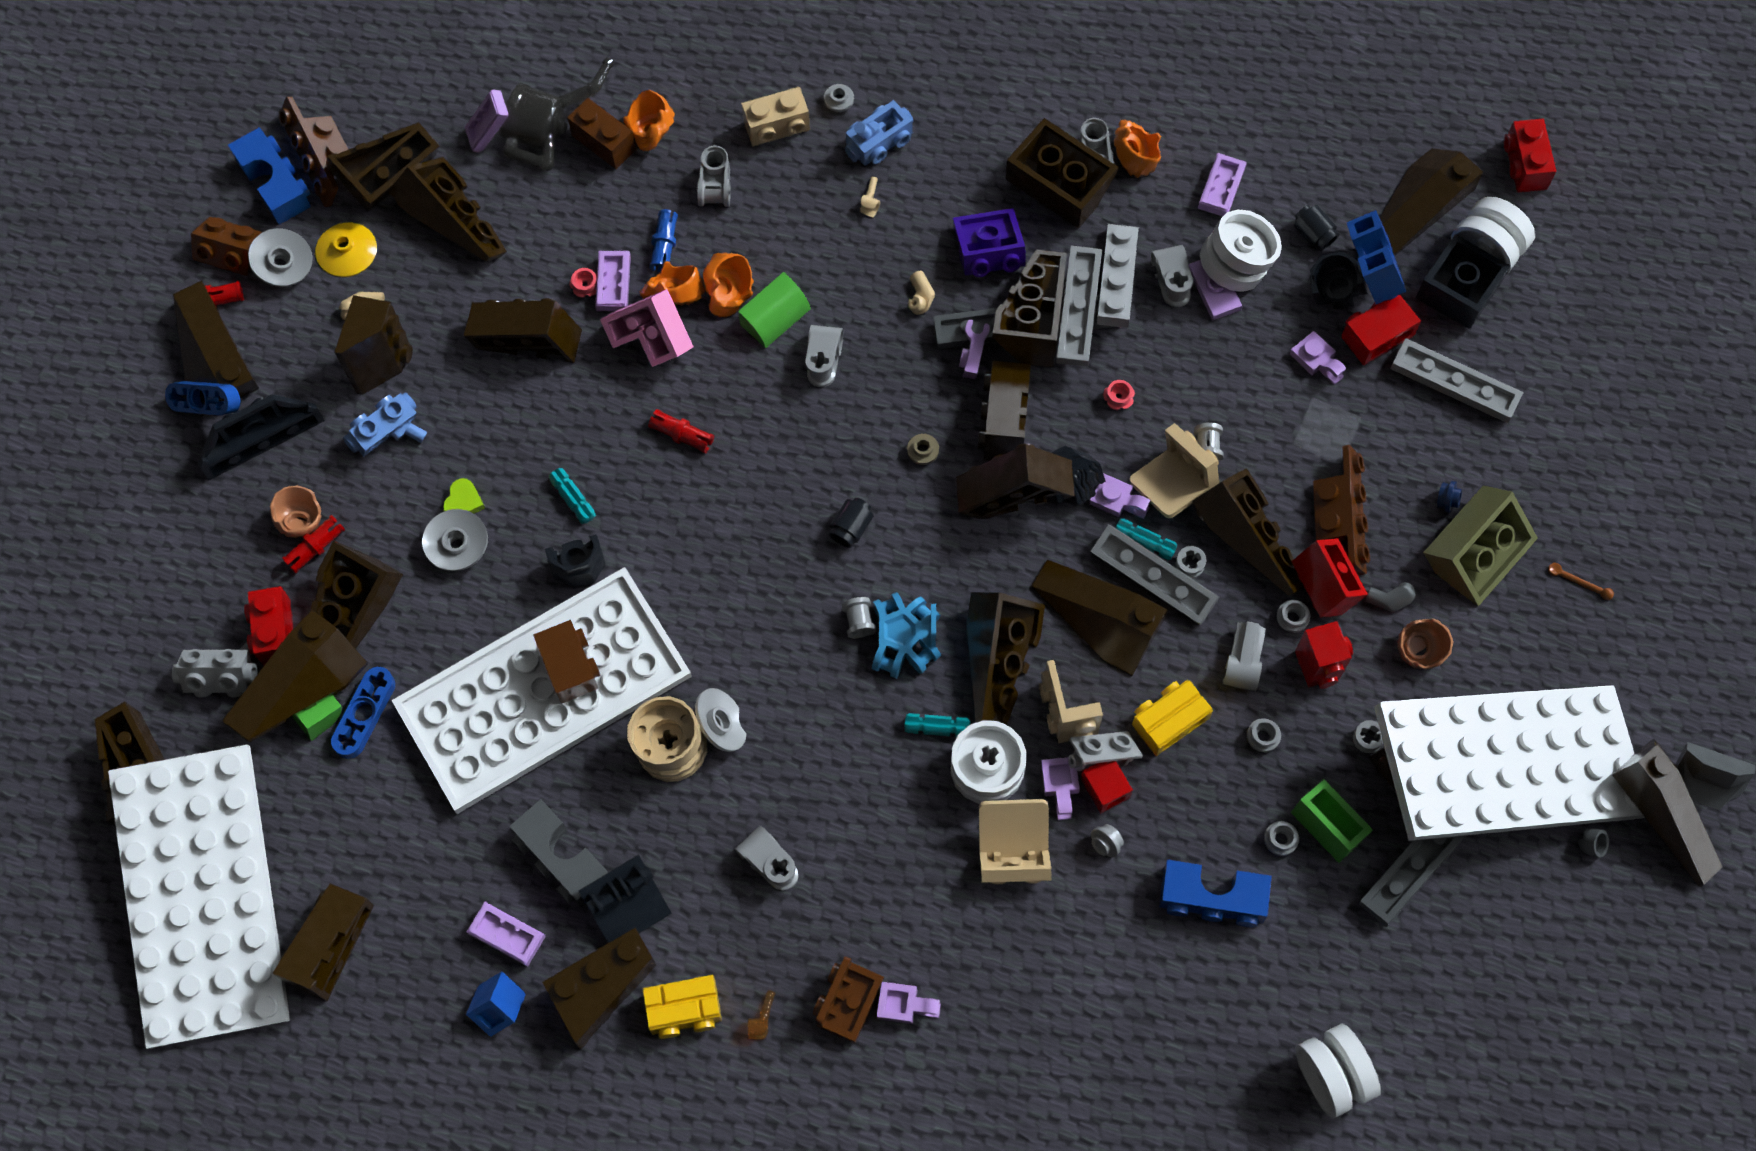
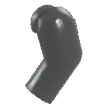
M1407 582L1399 584L1397 588L1388 593L1370 587L1365 602L1389 612H1396L1413 602L1416 595L1415 589L1412 584Z

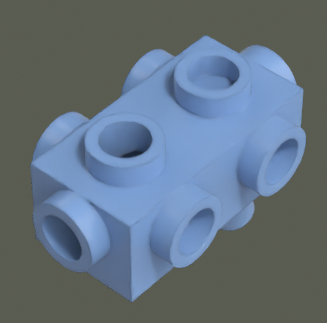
M894 100L885 106H879L873 111L872 115L862 122L854 123L846 132L845 151L853 162L860 160L864 166L871 161L874 164L880 163L887 156L889 149L895 145L901 148L910 141L913 123L912 115L906 108H901Z
M405 392L398 394L394 398L391 395L383 398L375 405L377 410L368 417L365 413L358 416L349 424L351 429L343 437L347 446L354 453L359 451L364 457L390 437L397 441L406 434L422 443L427 432L411 423L416 417L417 412L414 409L417 406L413 399Z

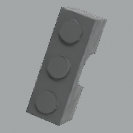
M542 799L509 826L516 835L511 839L512 842L524 855L530 851L537 858L533 865L546 879L553 876L560 885L556 890L568 904L575 900L582 907L585 902L578 890L608 873L586 847L578 855L570 859H561L554 855V846L557 840L567 832V829Z

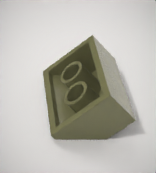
M1482 486L1423 553L1439 577L1476 606H1479L1538 537L1512 491Z

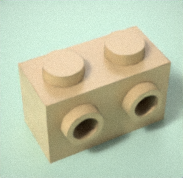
M800 87L742 103L744 124L752 146L810 130L809 111Z

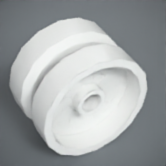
M1484 197L1478 200L1469 211L1467 217L1458 224L1451 235V240L1457 234L1511 265L1507 274L1535 239L1534 227L1529 218L1515 205L1497 197Z
M1246 210L1227 212L1217 223L1213 233L1208 236L1202 245L1200 252L1202 267L1212 280L1229 290L1244 292L1254 289L1264 278L1267 270L1280 256L1282 248L1280 236L1273 225L1258 214Z
M983 720L969 725L958 734L952 746L951 776L955 787L965 798L978 804L983 801L1007 800L1018 790L1024 778L1026 749L1021 737L1011 727L999 721Z
M1342 1023L1327 1030L1324 1033L1323 1042L1313 1037L1295 1047L1298 1064L1320 1107L1331 1118L1334 1119L1352 1109V1099L1362 1105L1381 1095L1378 1076L1366 1050L1353 1031Z

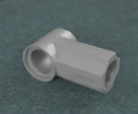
M1248 621L1237 623L1231 655L1228 656L1225 666L1227 670L1222 681L1223 685L1256 692L1262 669L1260 656L1266 628Z

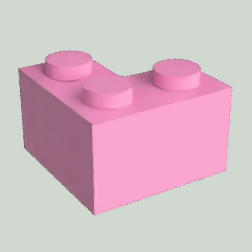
M668 289L616 310L600 319L613 348L639 338L652 367L676 358L693 348Z

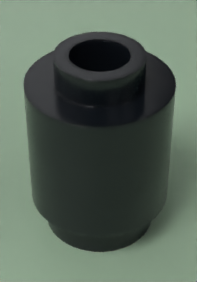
M1306 205L1294 217L1297 220L1294 223L1297 231L1313 248L1317 247L1320 251L1334 243L1340 235L1336 231L1337 226L1318 205L1312 207Z
M854 498V500L846 499L830 525L831 531L829 536L840 545L851 548L853 543H858L874 517L870 511L871 506L860 498Z

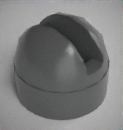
M1587 829L1581 833L1583 839L1578 840V845L1583 853L1594 857H1603L1606 854L1609 846V837L1605 830Z

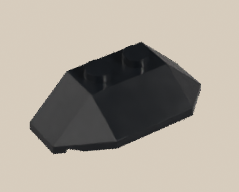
M276 394L260 397L254 400L251 405L235 413L226 414L222 420L212 425L198 465L208 480H211L325 420L314 403Z

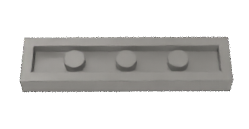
M1108 224L1097 325L1129 327L1139 227Z
M1071 246L1056 363L1088 367L1102 249Z
M1406 338L1390 368L1506 423L1510 421L1524 393Z
M1108 524L1090 551L1201 625L1220 598L1110 524Z

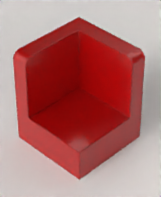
M1116 761L1096 763L1082 771L1081 781L1100 814L1130 799L1133 789Z

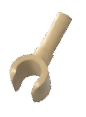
M876 177L870 178L866 195L864 194L861 198L862 206L860 208L862 214L874 218L880 206V201L873 198L878 181Z

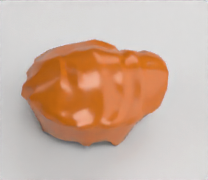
M646 90L632 101L628 114L623 117L625 126L633 131L634 139L639 149L650 151L656 148L663 135L673 125L675 113L663 96L657 92Z
M1120 120L1118 123L1119 127L1115 131L1114 146L1116 147V154L1122 164V168L1130 176L1134 175L1136 178L1153 173L1161 159L1159 150L1161 135L1159 133L1149 134L1144 131L1142 126L1136 123Z
M726 252L713 254L703 271L705 289L710 296L709 310L715 316L728 317L735 314L739 307L753 295L751 291L752 284L754 283L752 271L748 260L742 255Z
M665 261L661 272L656 277H651L640 290V297L645 299L668 289L674 305L683 306L684 304L690 305L700 300L705 293V288L697 267L693 265L675 267L669 261Z

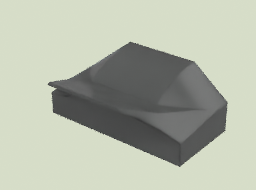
M1690 742L1686 743L1675 763L1692 801L1718 810L1723 808L1732 799L1741 796L1755 774L1754 764Z

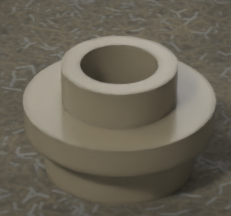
M918 434L910 439L907 445V453L914 463L927 465L937 459L939 444L931 435ZM927 445L929 449L922 452L918 450V446Z

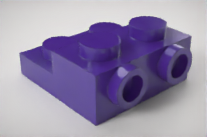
M1013 208L953 218V229L958 242L959 257L965 275L973 274L976 277H983L990 271L1004 269L1006 272H1014L1020 267L1026 266L1025 243Z

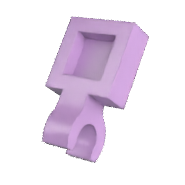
M969 319L965 327V335L970 341V348H963L959 367L965 368L963 377L975 379L984 341L989 334L990 326L985 323L983 332L975 334L971 329L973 320Z
M1311 332L1291 349L1290 355L1311 375L1319 370L1334 385L1344 377L1341 373L1346 370V367L1339 360L1333 359L1336 351L1316 332Z
M1104 474L1106 482L1096 487V495L1091 497L1090 505L1117 517H1120L1122 511L1125 510L1144 519L1149 510L1150 500L1141 495H1131L1133 491L1132 485Z
M1069 757L1041 760L1045 796H1055L1058 820L1071 819L1073 812L1070 794L1079 793L1077 770L1069 766Z
M882 982L877 1019L912 1024L914 1014L939 1018L940 1000L916 997L917 986Z

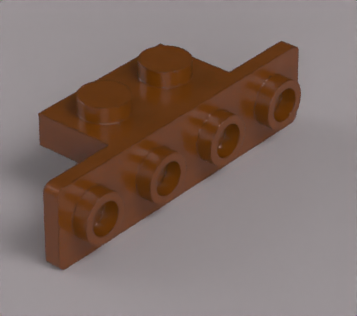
M292 96L286 97L282 108L279 110V122L285 128L292 148L297 151L302 161V168L305 173H308L313 183L315 194L320 197L324 207H330L338 191V185L330 169L326 166L327 156L348 150L332 116L303 118Z
M1345 445L1342 447L1344 475L1313 481L1316 540L1336 538L1339 541L1348 540L1349 560L1355 571L1359 575L1367 574L1366 563L1370 562V552L1365 544L1368 521L1363 513V503L1366 502L1367 497L1365 487L1361 482V473L1365 470V464L1360 453L1358 454L1350 445Z

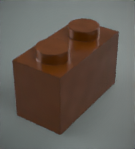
M589 98L567 117L572 137L615 169L636 150L633 131Z
M568 620L533 634L561 704L599 689L595 678L601 675L594 657L586 658L583 649L589 647L582 628L575 630L572 621Z

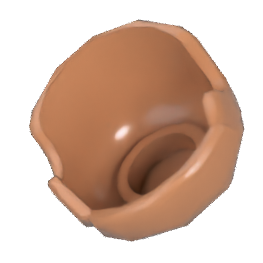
M299 485L284 487L274 494L270 503L272 522L276 529L287 537H303L307 533L310 534L319 526L322 517L321 507L316 500L315 493L310 489ZM298 517H302V518L306 519L307 521L298 519Z
M1433 618L1415 620L1408 623L1399 633L1397 649L1402 660L1413 668L1431 669L1443 664L1451 655L1453 639L1449 629L1440 621ZM1426 648V652L1423 655H1416Z

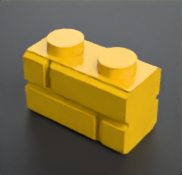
M1186 680L1181 685L1177 681L1171 683L1161 692L1162 698L1155 703L1147 700L1134 711L1136 716H1134L1132 726L1156 756L1205 723L1212 715V707L1200 695L1190 680Z
M713 975L643 988L649 1030L652 1035L659 1034L660 1039L679 1036L680 1029L694 1027V1032L708 1031L715 1028L716 1022L722 1021L716 982Z

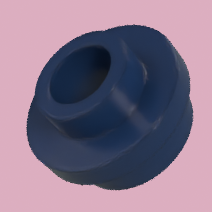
M1451 481L1450 483L1442 482L1437 508L1445 509V513H1451L1453 507L1459 508L1462 489L1457 488V481Z

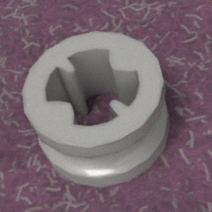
M1186 546L1178 553L1175 562L1176 568L1190 578H1195L1205 568L1206 555L1198 547ZM1191 555L1193 556L1192 560L1195 557L1199 560L1195 568L1191 569L1189 564L1187 566L1183 564L1186 556Z
M1366 720L1360 723L1354 731L1353 743L1360 751L1374 753L1383 745L1378 722ZM1369 730H1372L1376 733L1374 738H1378V742L1372 740L1370 744H1367L1363 741L1365 736H1361L1360 733H1367Z

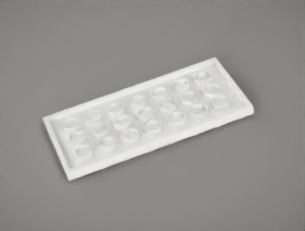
M624 567L398 696L392 702L451 806L459 814L638 709L642 703L658 697L686 681L692 675ZM571 620L575 630L582 628L589 647L583 649L587 659L594 657L601 676L595 678L599 689L561 704L533 634Z
M1614 685L1380 702L1374 706L1409 841L1645 818L1612 776L1615 771L1634 755Z
M242 745L108 770L146 1049L290 1021L285 982L272 974L281 960L250 746Z

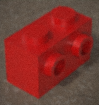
M1544 118L1513 121L1508 134L1504 136V149L1509 156L1510 175L1515 181L1517 192L1547 190L1557 171Z
M1398 295L1391 300L1378 304L1374 303L1371 309L1364 313L1358 311L1351 315L1345 322L1346 326L1341 338L1364 366L1403 343L1405 338L1410 339L1415 336L1421 320L1403 297Z
M1338 538L1316 540L1291 561L1320 618L1343 615L1368 595Z
M281 586L249 591V604L244 605L246 621L248 624H251V634L247 635L248 650L250 654L256 656L262 665L268 662L287 635L293 630L291 599Z
M1338 621L1305 630L1295 650L1308 687L1319 685L1320 689L1334 686L1339 682L1338 679L1341 678L1352 659L1353 647L1351 641L1347 636H1343Z

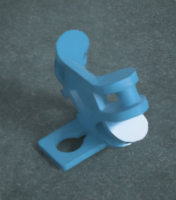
M897 592L891 594V599L881 602L879 599L872 601L879 620V647L873 660L872 669L875 671L883 669L890 672L891 677L897 679L906 657L909 664L918 673L922 674L927 669L926 664L932 659L936 661L941 656L936 647V622L941 616L936 611V604H931V610H929L925 606L927 602L922 597H918L905 608ZM919 642L923 650L917 655L912 648ZM887 648L898 651L895 660L885 656Z

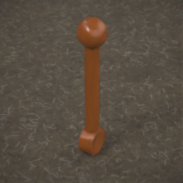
M1552 563L1548 567L1550 575H1559L1600 594L1604 600L1608 601L1614 597V592L1611 588L1603 589L1562 570L1561 565L1558 563Z

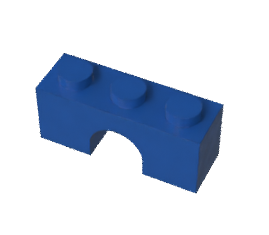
M259 127L228 144L235 160L249 181L261 175H272L271 179L266 184L257 188L279 225L311 207L307 200V196L311 195L310 191L302 179L296 181L293 177L296 171L287 157L280 158L278 153L281 152V149L272 135L266 137Z
M1375 210L1347 222L1352 242L1359 255L1358 262L1362 275L1375 303L1378 304L1391 300L1405 293L1406 289L1388 235L1377 211Z
M1173 860L1166 861L1163 870L1159 907L1167 908L1168 914L1187 916L1188 912L1202 914V919L1212 922H1221L1223 917L1237 919L1236 924L1244 927H1257L1258 923H1263L1268 917L1272 876L1237 870L1232 878L1231 891L1223 895H1215L1208 892L1201 882L1202 865Z

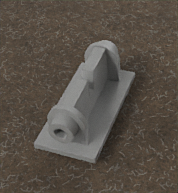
M1128 731L1070 737L1069 739L1075 751L1073 755L1069 756L1068 763L1071 768H1075L1077 771H1083L1096 763L1116 761L1120 766H1126L1133 759L1142 758L1143 756Z

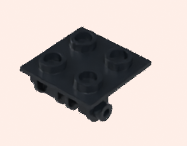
M639 854L578 890L608 943L634 928L637 929L638 933H641L672 914L653 880L654 877L651 871L645 866Z

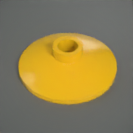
M352 222L340 223L330 227L320 236L316 244L315 255L318 264L327 273L338 277H349L361 273L370 266L376 256L377 243L372 232L365 226ZM349 242L347 246L339 247L341 243Z

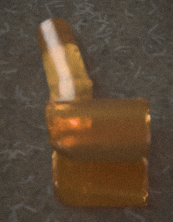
M767 990L760 1011V1018L748 1019L749 1039H764L767 1037L769 1012L775 992Z

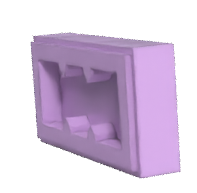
M491 90L465 126L473 152L483 151L509 116L501 91Z
M1217 153L1198 209L1224 216L1229 212L1247 162Z
M598 251L596 311H616L628 306L630 251Z
M1201 260L1188 264L1193 282L1212 320L1241 311L1242 304L1236 292L1222 287L1212 280L1202 267Z
M484 902L467 930L470 936L527 967L546 937L540 931Z

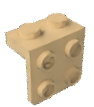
M1175 423L1165 430L1167 450L1130 477L1131 485L1142 496L1148 498L1150 503L1166 518L1175 517L1193 504L1192 501L1219 484V462L1212 451L1204 450L1197 443L1192 433L1187 430L1184 432Z
M1054 660L1047 661L1045 671L1041 672L1042 683H1039L1042 702H1049L1050 714H1047V723L1050 734L1056 733L1058 743L1067 742L1070 737L1097 735L1103 717L1100 702L1066 709Z
M1046 800L983 801L979 804V859L982 883L1004 884L1006 882L1020 881L1027 883L1051 881L1049 807Z

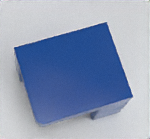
M501 971L477 987L466 1015L491 1037L515 1023L525 998V992Z

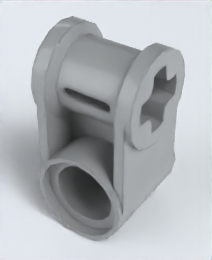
M1099 118L1087 119L1081 126L1079 141L1114 164L1107 124ZM1088 136H1096L1099 139H1090Z
M709 146L701 154L700 178L698 179L697 189L698 206H704L705 203L724 204L725 207H729L731 185L728 154L720 146ZM714 163L721 164L718 167H710V165Z
M1178 245L1151 251L1152 266H1156L1157 274H1155V277L1158 279L1165 302L1173 307L1186 305L1191 297L1190 289L1193 284V277L1184 246Z
M811 325L805 360L808 369V380L816 387H826L835 379L838 359L843 345V328Z
M759 825L735 849L742 859L745 858L751 864L750 867L757 871L775 889L789 890L796 884L799 875L793 859L762 826ZM777 867L781 869L786 868L788 874L786 876L777 875L775 869Z

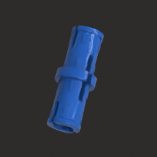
M664 209L658 212L656 233L651 239L653 252L649 267L652 271H655L658 265L657 272H661L663 263L665 261L670 262L672 247L675 248L676 246L674 233L678 214L673 212L670 218L671 210Z

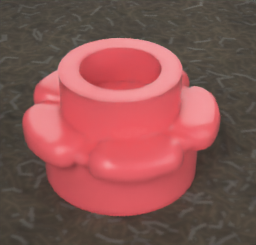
M589 268L576 270L570 279V287L573 289V293L581 298L587 295L591 297L596 294L597 274ZM584 282L588 283L587 286H583L582 284Z
M1115 380L1105 388L1103 398L1113 410H1120V408L1128 409L1134 402L1132 398L1135 392L1128 382ZM1121 394L1122 398H1117L1116 395Z

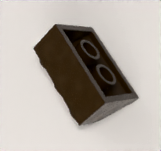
M1043 118L1007 159L1005 179L1077 228H1080L1098 207L1119 167Z
M353 295L334 353L356 394L363 395L402 373L404 364L411 361L413 347L407 339L406 332L403 330L399 316L396 315L391 302Z

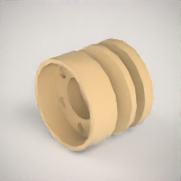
M670 696L655 697L642 703L632 714L628 724V741L644 770L653 778L665 782L681 781L692 776L702 766L707 755V738L701 731L693 710L684 701ZM674 739L673 748L667 749L668 741Z

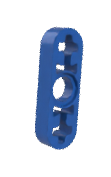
M182 381L169 384L165 391L168 406L176 412L225 415L237 412L241 402L237 389L230 384ZM200 391H202L204 395L205 405H203L201 401ZM219 396L224 398V401H219Z
M374 667L365 673L333 733L331 745L340 757L346 759L355 758L363 751L395 689L394 677L386 668ZM383 676L386 686H379L376 689L374 696L376 699H379L376 703L370 697L364 696V694L367 693L369 696H372L375 687L371 682L373 679L379 680ZM362 705H369L373 709L371 717L365 721L357 720L355 718L356 710ZM351 722L357 728L363 729V731L359 732L356 729L352 735V739L356 742L355 745L347 746L343 750L344 746L340 741L342 738L348 739L351 736L353 729L348 726Z

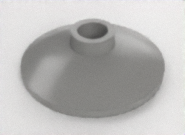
M277 228L264 231L253 240L249 248L248 260L252 271L260 280L272 286L288 287L301 282L309 274L313 256L309 244L303 237L291 230ZM277 259H283L286 262V264L277 265L274 261Z
M451 509L436 515L427 524L422 537L423 551L428 560L434 566L446 571H461L473 566L481 559L488 544V534L484 523L472 512L462 509ZM460 539L463 541L459 548L451 547L454 540Z
M710 688L701 692L695 703V713L700 729L705 737L715 747L725 752H733L741 748L746 740V732L742 729L739 722L738 705L728 694L719 689Z

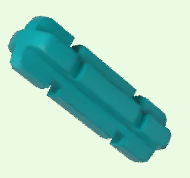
M557 468L549 474L550 482L559 491L558 493L572 512L576 514L575 516L580 523L586 524L594 519L596 516L594 509L586 502L585 497L574 482L569 479L565 470Z
M1126 519L1119 520L1116 529L1152 553L1157 551L1159 552L1158 556L1167 560H1171L1177 549L1176 542L1168 538L1162 540L1160 539L1161 535L1139 525L1134 527L1132 526L1133 523Z
M908 713L905 716L904 729L907 733L918 734V731H923V734L950 736L951 733L957 737L971 722L970 719L962 717L951 720L950 716L925 715L920 717V714Z

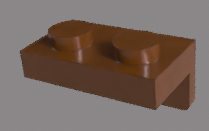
M209 217L191 233L192 258L198 262L248 276L251 272L248 260L249 248L253 240L262 232L254 230L249 226H240L227 222L222 218Z
M846 956L841 964L835 962L827 982L832 984L827 996L820 995L813 1010V1015L817 1016L816 1026L855 1044L884 981V977L852 963V960Z

